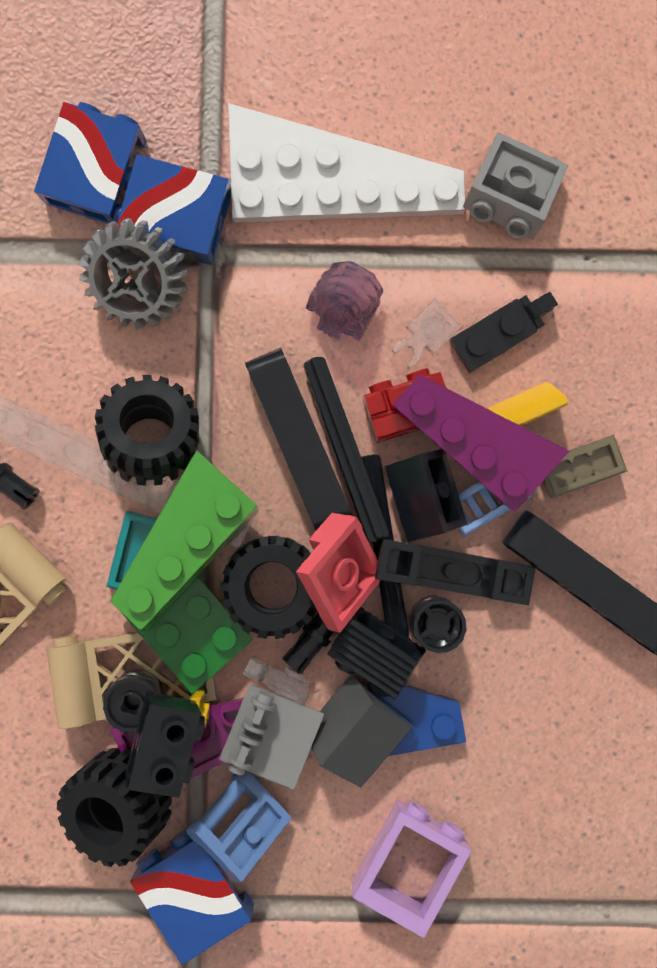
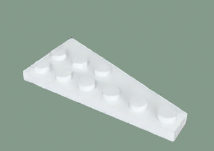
M228 103L232 219L234 223L464 214L465 208H463L465 202L464 171Z

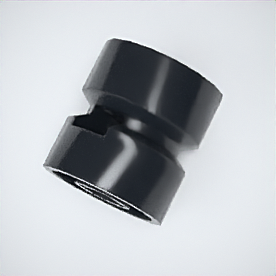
M427 595L419 599L411 608L409 627L414 637L426 650L435 653H447L457 648L463 641L467 630L466 619L461 609L447 598L439 595Z
M133 669L122 674L111 685L104 697L103 710L108 722L122 732H136L146 692L163 695V688L158 678L154 674L141 669Z

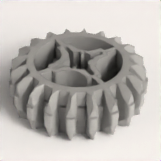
M129 218L121 221L120 226L117 222L112 221L105 226V230L99 229L94 232L92 236L94 241L90 240L83 248L87 255L80 258L78 263L86 269V271L80 274L79 280L90 284V287L85 290L84 296H95L97 299L93 310H99L104 307L107 310L106 321L118 316L121 327L128 326L132 321L136 329L143 328L146 322L153 327L159 324L161 318L164 320L170 318L173 314L172 308L177 309L182 304L183 300L180 295L184 294L188 287L186 283L181 281V279L188 275V269L177 266L184 259V253L177 252L173 254L170 250L175 244V239L170 238L163 242L160 239L163 232L162 228L157 227L149 233L147 221L142 220L135 227L132 219ZM121 245L138 248L147 255H136L129 248L124 249ZM155 265L158 267L161 276V291L157 287L159 283L153 274ZM107 266L113 272V283L109 277ZM140 266L144 267L137 274L138 277L136 279L132 278L128 283H125L124 280L130 276L132 270L136 271ZM123 294L133 295L138 301L131 300Z

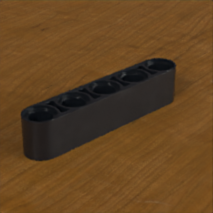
M281 347L245 362L315 530L323 524L331 513L353 516Z
M525 510L502 543L638 644L657 655V603L542 519Z

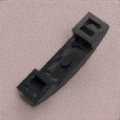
M382 539L375 579L465 593L529 606L536 567Z

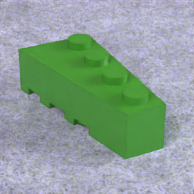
M196 450L110 602L141 631H148L258 513V506Z

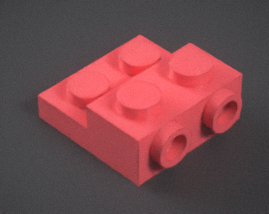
M331 513L310 537L309 542L314 551L297 569L296 573L327 629L340 633L381 580L375 579L378 563L377 556L372 550L363 532V526L357 517Z

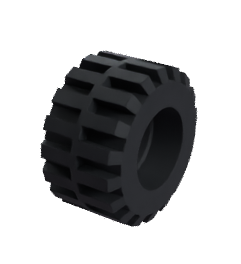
M142 375L143 380L135 381L133 376L125 379L126 385L123 387L118 383L110 388L112 396L104 395L100 400L101 409H96L95 413L97 425L94 426L103 459L107 460L108 467L113 473L119 471L121 479L129 482L134 477L136 478L137 485L146 486V480H154V486L162 485V478L168 476L171 481L178 478V469L185 471L196 450L198 451V410L194 408V400L190 394L184 395L183 387L178 383L171 387L169 386V379L160 376L158 381H153L151 375ZM144 419H157L166 423L171 428L166 437L154 443H138L126 436L128 429L133 424Z
M280 536L261 537L246 543L230 557V562L224 568L222 573L224 574V579L221 582L220 592L224 593L222 602L224 608L229 609L231 620L234 623H240L243 626L242 630L246 633L254 632L258 634V638L267 639L268 636H275V639L284 638L289 633L293 635L300 631L302 626L308 624L317 609L296 571L311 554L309 550L291 538ZM276 562L283 564L295 576L297 583L296 594L293 600L283 608H265L257 603L251 594L249 586L251 576L259 566L265 563Z
M111 748L107 752L102 751L65 782L66 784L60 789L58 794L61 797L57 801V810L61 813L58 820L60 826H63L66 830L64 835L68 841H73L76 845L75 849L80 854L84 852L88 855V859L95 863L100 860L103 866L112 867L116 863L120 867L127 865L129 861H135L164 829L172 812L169 809L172 804L171 796L128 790L125 772L131 752L129 749H125L121 753L119 748Z

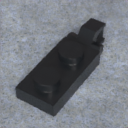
M550 291L533 302H530L527 295L519 300L517 298L452 337L449 341L470 374L538 332L537 330L545 325L540 317L553 310L558 303Z

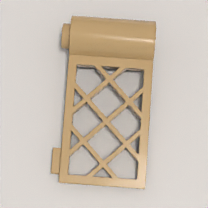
M12 523L5 524L0 528V648L44 602L51 606L67 590L63 586L67 578ZM2 595H14L25 606L17 617H3ZM3 623H10V624L3 630Z
M138 632L87 641H78L77 634L61 636L53 639L54 646L46 648L59 729L76 728L96 721L107 720L103 710V693L112 681L115 682L119 678L116 675L129 658L171 687L166 693L167 696H171L174 690L182 695L178 698L189 699L193 694L179 686L181 681L178 678L173 682L156 670L162 661L160 657L151 666L133 653L140 642L144 640ZM135 642L130 650L121 645L124 643ZM113 646L125 655L113 673L99 664L97 648ZM101 674L108 678L103 687L101 681ZM212 676L206 681L207 692L204 695V702L217 700L214 677Z

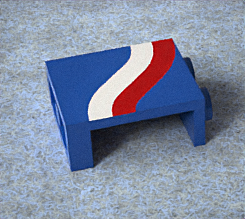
M63 102L34 192L46 205L106 224L112 222L117 207L116 202L135 145L145 148L147 142L140 126L134 119L126 115L116 114L115 117L102 114L98 108L87 103L79 102L78 106Z
M136 154L133 167H128L124 178L126 193L123 204L117 205L113 221L117 222L120 226L121 221L129 218L132 219L135 227L140 221H147L149 233L157 227L162 228L163 232L160 239L163 242L170 238L175 239L173 248L194 253L198 262L213 265L231 200L229 179Z
M186 829L175 835L170 840L172 845L159 852L155 848L142 856L136 862L138 867L130 880L131 885L181 965L249 923L254 908V903L245 891L239 896L237 895L219 864L202 846L189 837Z

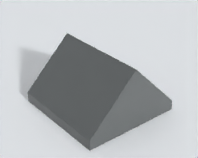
M351 674L321 709L320 712L324 713L311 749L321 767L361 788L412 729L413 725L381 696L374 693L368 684L357 674Z

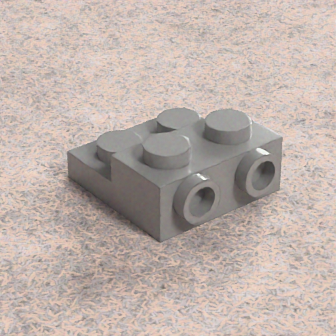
M498 132L464 202L463 208L470 210L471 216L479 222H489L491 220L506 227V232L513 238L524 239L527 237L534 240L547 217L568 164Z

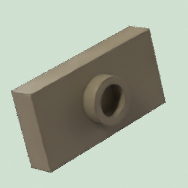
M610 435L568 450L569 453L545 478L544 482L550 498H556L628 472L615 435Z

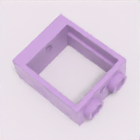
M397 799L352 881L353 899L425 938L466 863L471 849L464 837L465 832L449 821H444L443 824H440L430 818V812L413 801H410L407 805ZM404 826L451 852L423 904L376 878Z

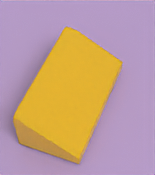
M544 382L487 409L523 426L567 406L569 401L551 383Z

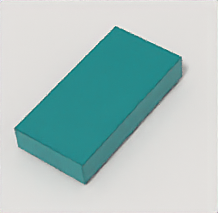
M125 511L106 585L107 588L117 590L157 518Z

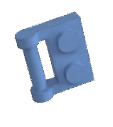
M246 770L244 775L233 774L231 776L232 783L200 820L195 819L186 829L189 837L202 846L235 882H242L292 818L262 784ZM244 792L247 793L251 801L218 839L212 833V830Z

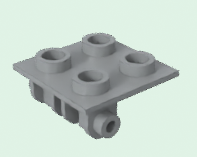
M249 684L219 760L230 764L229 770L234 774L244 775L246 770L294 790L324 713Z

